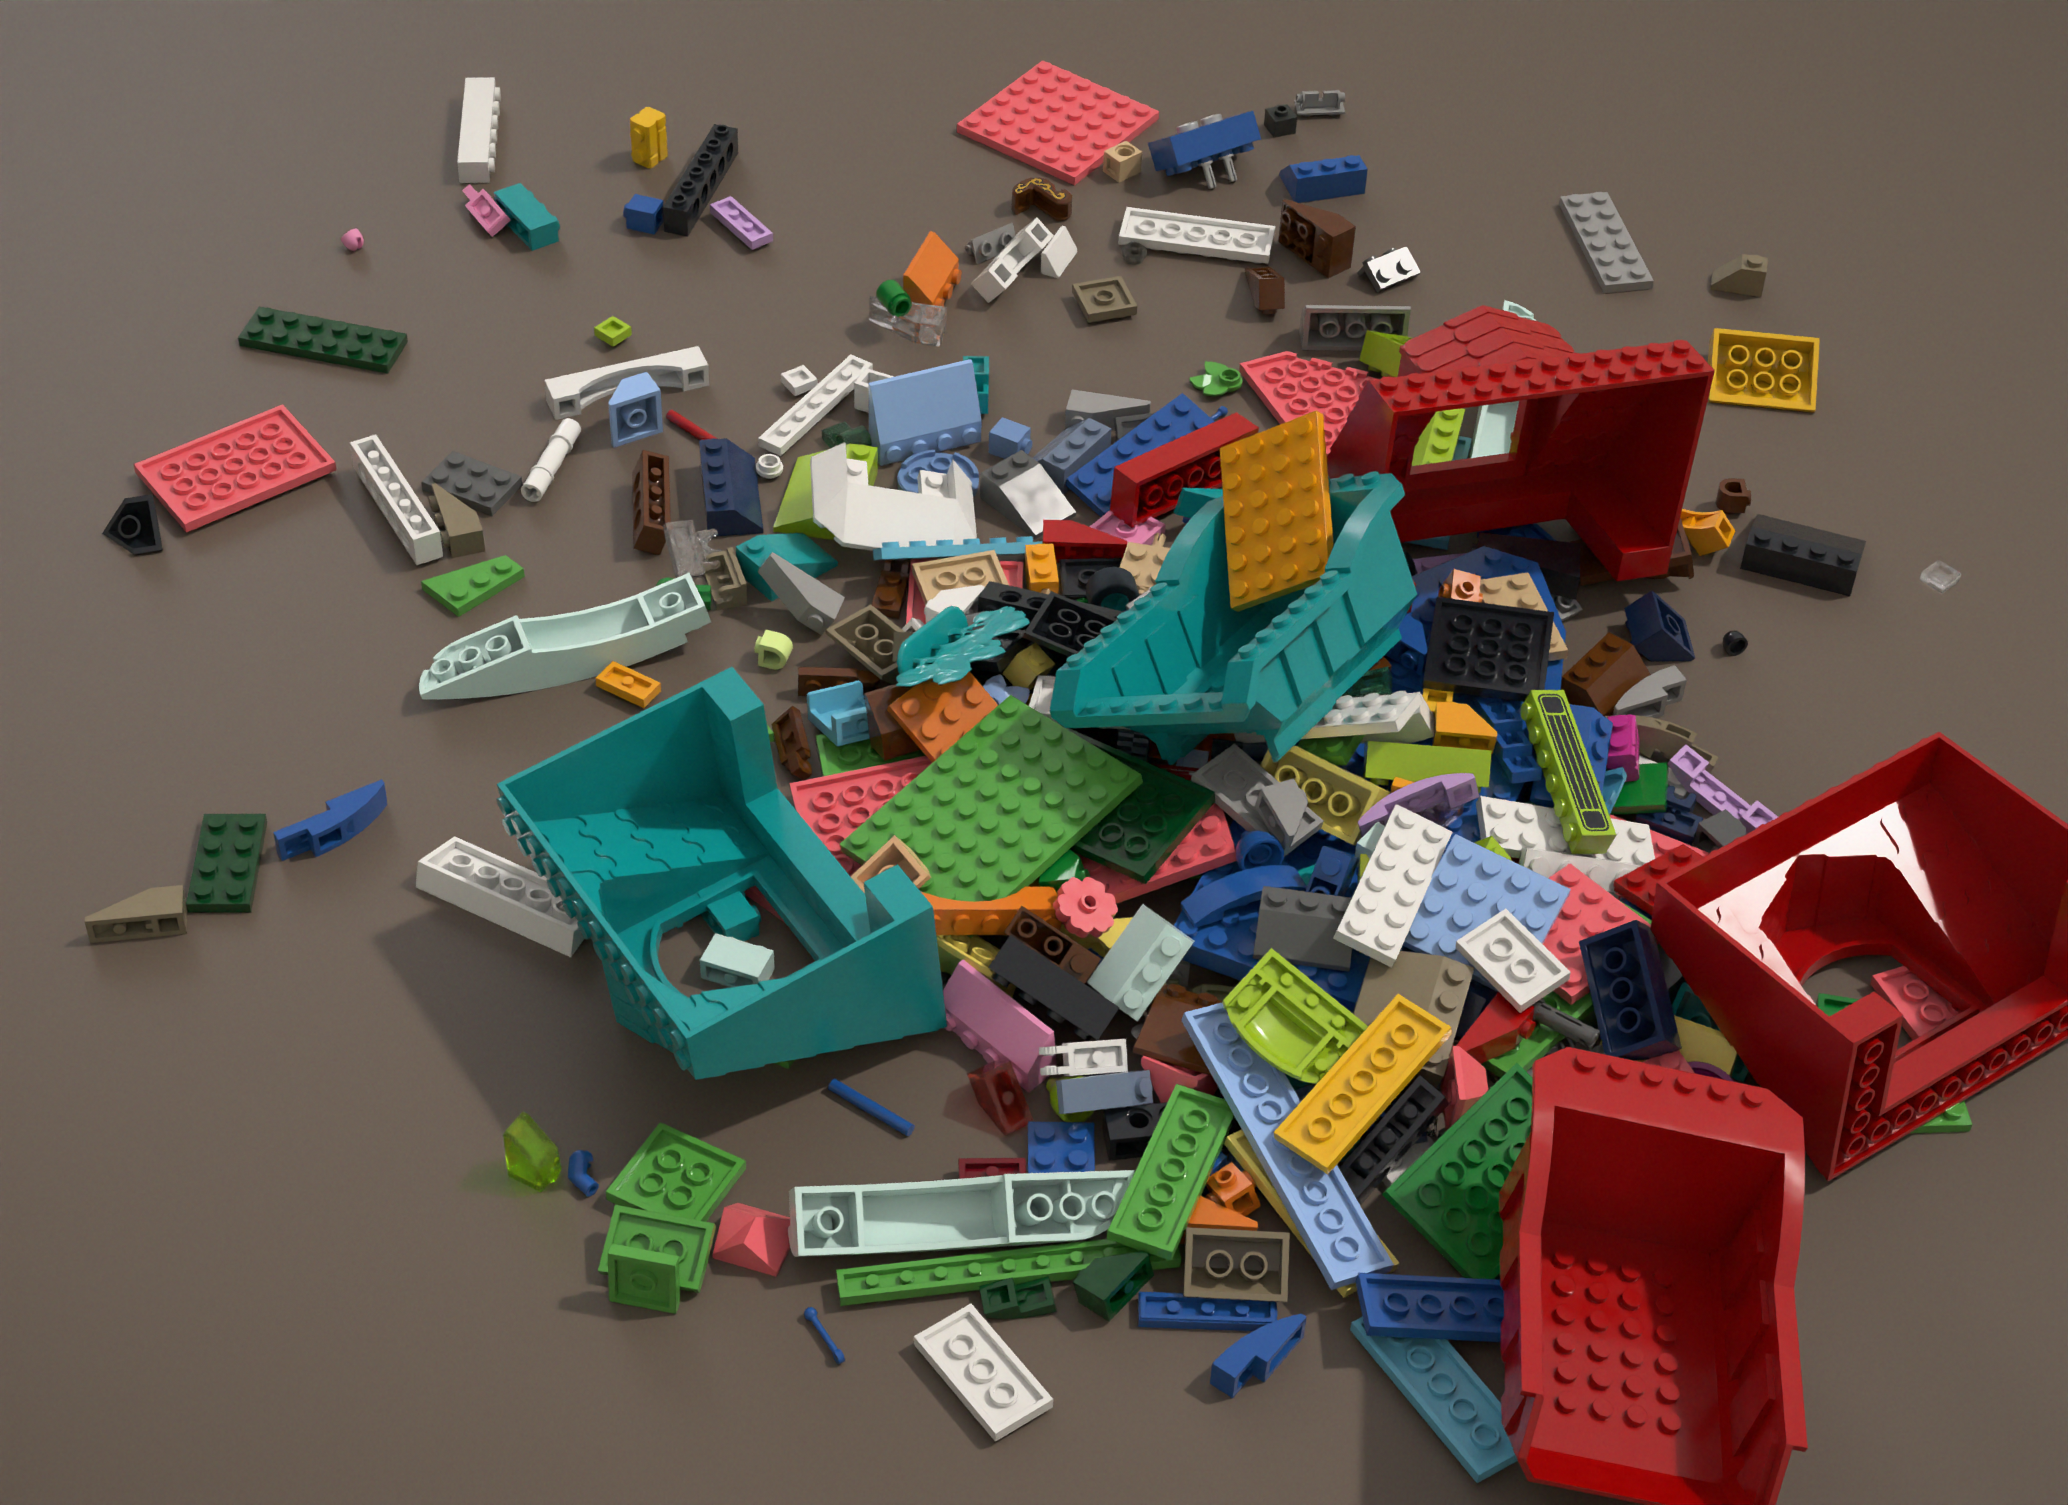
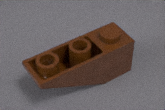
M1023 906L1019 908L1004 931L1008 936H1013L1084 984L1101 960V958Z

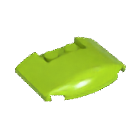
M1272 948L1222 1002L1236 1032L1257 1055L1279 1071L1308 1083L1317 1084L1368 1028L1363 1021Z

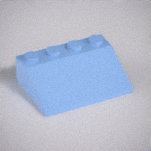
M971 359L868 383L869 446L878 447V463L880 466L906 460L910 456L926 450L935 449V453L981 442L982 420Z

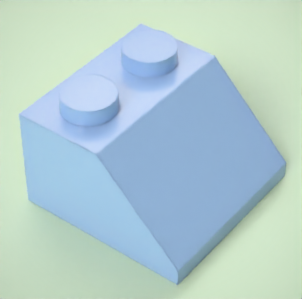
M647 372L622 379L608 402L611 445L613 448L663 432L661 390Z

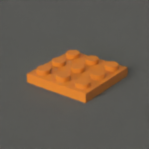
M969 671L961 680L938 685V683L933 682V679L917 684L890 704L887 711L933 763L994 710L998 704Z

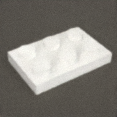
M1506 908L1456 941V949L1519 1013L1570 980L1571 972Z

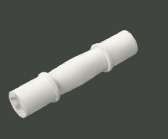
M570 418L561 421L555 433L550 437L549 445L542 453L537 465L531 468L530 474L521 488V494L528 501H540L548 486L552 484L554 474L561 466L566 454L571 452L573 444L581 432V427L577 421Z

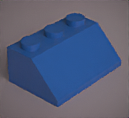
M1350 155L1342 158L1288 165L1280 171L1279 176L1293 201L1302 203L1365 194L1368 169L1360 155Z

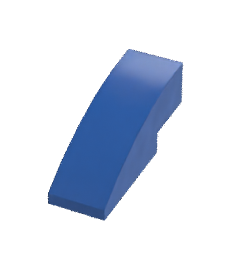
M1300 1313L1282 1318L1242 1337L1227 1348L1212 1363L1210 1384L1233 1398L1252 1376L1265 1382L1304 1338L1307 1317Z

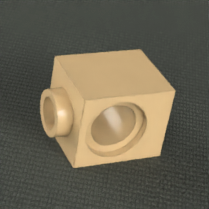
M1124 141L1104 151L1103 172L1120 183L1141 172L1142 151L1128 141Z

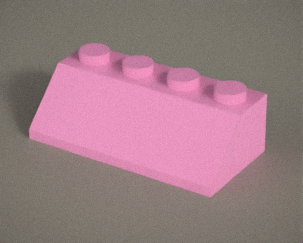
M961 960L943 990L947 1021L945 1029L947 1031L952 1030L960 1036L963 1043L969 1049H976L983 1055L990 1066L998 1067L1003 1071L1012 1084L1015 1086L1020 1085L1030 1093L1050 1076H1041L1040 1068L1052 1065L1057 1067L1056 1054L1054 1056L1039 1055V1047L1055 1046L1054 1031L965 960Z

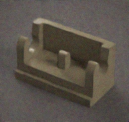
M733 547L707 555V562L719 561L717 565L703 568L707 585H711V596L716 610L747 605V584Z

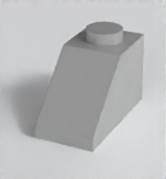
M1294 778L1262 787L1255 804V808L1270 834L1274 835L1281 843L1284 854L1289 853L1308 805L1306 793L1299 788Z

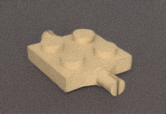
M1159 533L1154 535L1152 545L1128 542L1119 568H1124L1131 572L1135 578L1139 596L1148 591L1149 587L1156 585L1155 580L1170 548L1163 547L1166 536L1161 533L1160 538Z

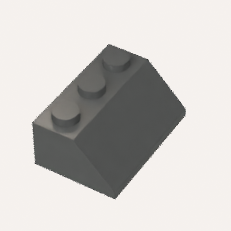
M1263 886L1253 959L1261 960L1272 948L1291 964L1349 972L1352 948L1333 939L1351 898Z

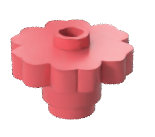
M1072 877L1068 882L1062 884L1057 891L1058 898L1053 903V907L1056 911V918L1062 921L1067 931L1076 934L1080 938H1086L1089 933L1098 938L1103 933L1108 932L1114 924L1113 917L1118 912V907L1115 904V897L1110 893H1105L1104 884L1095 881L1091 877H1085L1083 881Z

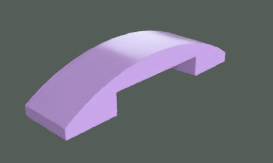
M1686 744L1668 762L1669 767L1689 794L1694 793L1696 795V801L1713 815L1726 809L1741 821L1746 827L1747 834L1758 826L1778 818L1777 815L1759 801H1756L1752 806L1707 772L1705 769L1709 762Z
M1473 773L1439 775L1414 782L1394 791L1377 802L1360 818L1358 826L1361 836L1363 837L1377 822L1385 826L1395 804L1418 813L1444 801H1447L1452 809L1478 798L1479 793Z

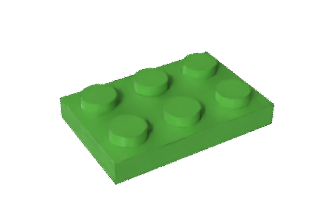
M615 1205L598 1272L608 1275L607 1253L611 1244L663 1252L679 1256L680 1289L700 1293L716 1226L710 1222Z

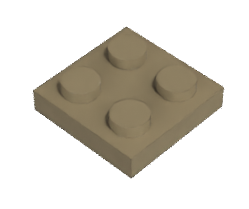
M1122 276L1072 284V293L1088 323L1137 315L1138 306Z

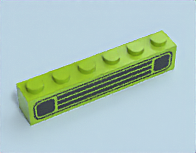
M1531 690L1525 702L1521 705V718L1525 721L1529 731V740L1536 751L1537 763L1542 768L1546 780V789L1551 794L1554 803L1555 814L1561 822L1564 840L1568 842L1571 854H1606L1616 837V832L1564 690Z

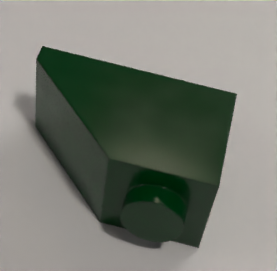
M1140 1251L1095 1258L1087 1268L1082 1269L1078 1273L1073 1284L1078 1302L1110 1322L1154 1276L1149 1254Z

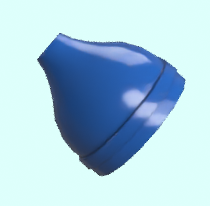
M1258 830L1245 831L1241 834V839L1236 846V861L1241 871L1260 866L1282 864L1284 850L1274 835Z

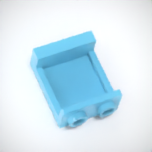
M860 681L807 693L808 720L836 746L870 739L866 705L863 696V684Z

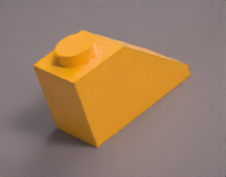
M1452 701L1436 703L1432 746L1492 750L1491 754H1493L1497 731L1469 705Z

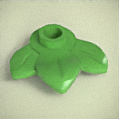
M1205 361L1204 364L1206 374L1189 378L1190 383L1195 388L1204 390L1203 394L1207 396H1220L1226 392L1238 390L1241 388L1243 381L1238 370L1228 368L1221 363Z

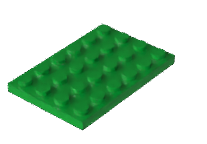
M1518 1063L1501 1077L1382 1194L1464 1278L1494 1279L1500 1273L1503 1221L1499 1212V1192L1531 1132L1533 1078Z

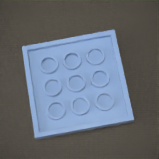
M1455 834L1431 877L1432 880L1403 946L1417 953L1445 956L1474 968L1471 979L1499 992L1456 949V941L1506 908L1543 944L1569 897L1571 889Z

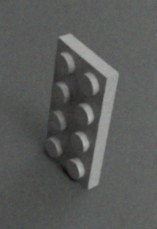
M1235 743L1193 773L1191 782L1214 791V803L1246 831L1258 830L1270 834L1256 810L1255 804L1262 787L1279 782ZM1309 807L1305 809L1289 853L1322 828L1324 820Z

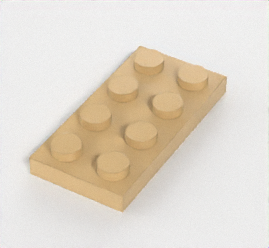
M1529 573L1481 579L1480 593L1483 594L1482 603L1548 611ZM1553 621L1548 661L1567 659L1568 649Z

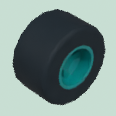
M1109 567L1099 570L1089 578L1085 586L1088 604L1118 611L1127 610L1125 605L1139 597L1135 578L1131 572L1124 568Z

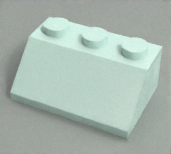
M1142 904L1087 983L1106 999L1117 1005L1123 1012L1138 1021L1195 941Z

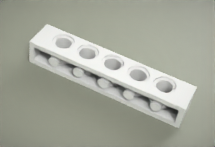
M377 435L350 442L353 468L415 564L419 565L443 557L439 529Z

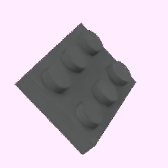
M452 451L421 482L423 491L433 494L432 484L436 483L471 509L493 516L523 485L522 476Z

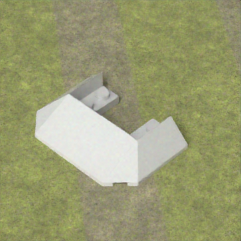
M845 442L811 457L813 522L821 529L826 527L835 535L834 540L843 547L873 551V549L882 548L883 542H899V547H909V541H926V546H936V540H953V545H962L963 539H977L972 482L954 460H952L947 474L920 470L917 477L918 493L869 486L867 461L847 459Z

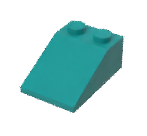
M804 533L757 535L736 546V557L745 580L771 602L779 597L758 573V570L772 552L813 578L838 566L837 560Z

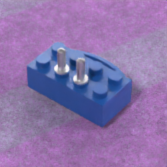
M1249 111L1224 119L1221 114L1211 115L1200 120L1201 126H1198L1197 121L1189 122L1176 128L1177 134L1148 143L1156 171L1165 169L1166 175L1170 176L1202 166L1208 188L1213 189L1217 185L1210 163L1223 159L1229 182L1236 181L1237 176L1231 156L1253 150V142L1260 140L1261 136L1254 112Z

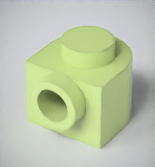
M765 630L763 637L758 636L754 651L758 654V666L774 670L783 668L792 652L793 644L786 635Z

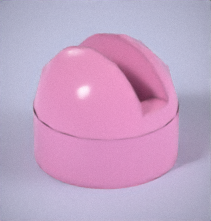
M355 228L345 233L341 238V242L347 249L356 251L362 248L364 239L360 231Z

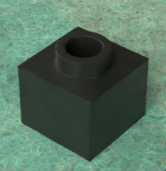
M1288 104L1265 109L1264 126L1273 138L1296 133L1297 116Z

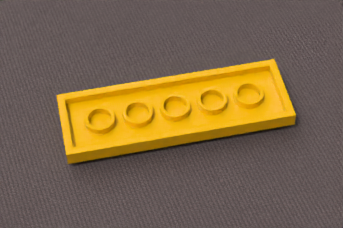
M1397 994L1274 1131V1138L1326 1174H1329L1452 1035L1451 1027L1405 997Z

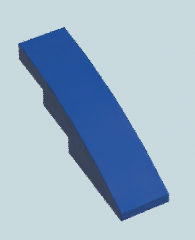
M1483 696L1475 697V705L1479 716L1497 731L1494 753L1511 783L1541 780L1542 769L1533 758L1532 744L1522 731L1523 720L1511 703L1505 699Z

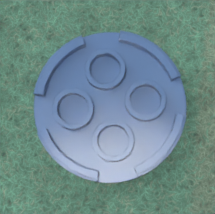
M935 449L926 450L910 456L901 464L897 475V487L901 491L918 493L917 477L920 470L947 474L951 462L954 460L972 482L974 497L979 488V472L970 459L955 452L952 455L935 453Z

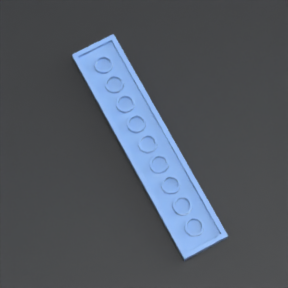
M1222 1003L1184 1012L1181 1019L1183 1025L1330 1289L1333 1290L1355 1283L1358 1273L1385 1274L1390 1272L1394 1264L1338 1166L1336 1165L1329 1174H1326L1274 1138V1131L1301 1102L1285 1073L1263 1060L1244 1042L1230 1022L1227 1010L1224 1009Z

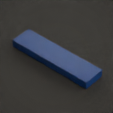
M1138 1293V1327L1255 1331L1264 1325L1277 1321V1302L1183 1297V1293Z

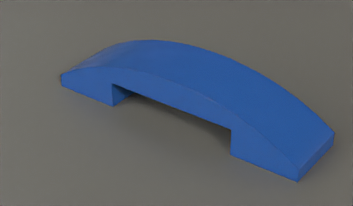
M1260 866L1233 873L1206 885L1183 900L1180 907L1193 927L1197 928L1223 920L1225 910L1260 900L1263 886L1306 892L1307 885L1292 866Z

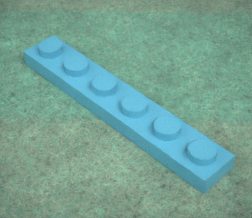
M1033 536L1016 537V542L1007 543L1006 537L989 538L990 543L980 544L979 538L963 539L962 545H953V540H936V546H926V541H909V547H899V542H883L882 548L873 549L874 561L948 558L995 550L996 555L1025 554V545L1043 544V541L1033 542Z

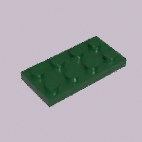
M204 814L186 902L188 913H240L252 911L267 827L266 814Z

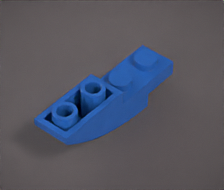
M381 779L325 802L327 811L273 832L276 851L280 859L284 861L309 850L313 852L315 857H318L358 835L387 806L385 783Z

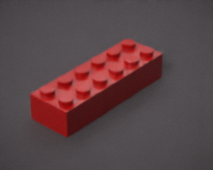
M1236 412L1115 466L1110 511L1118 519L1123 520L1125 524L1133 528L1135 525L1138 526L1146 522L1150 517L1155 518L1174 509L1182 488L1218 489L1222 487L1220 448L1257 434L1259 427Z

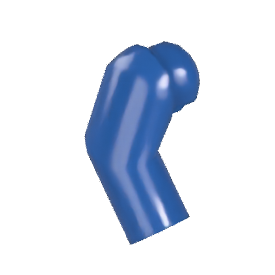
M577 1150L569 1157L568 1179L587 1197H590L599 1188V1184L587 1174V1169L591 1167L589 1162L593 1161V1156L587 1150Z

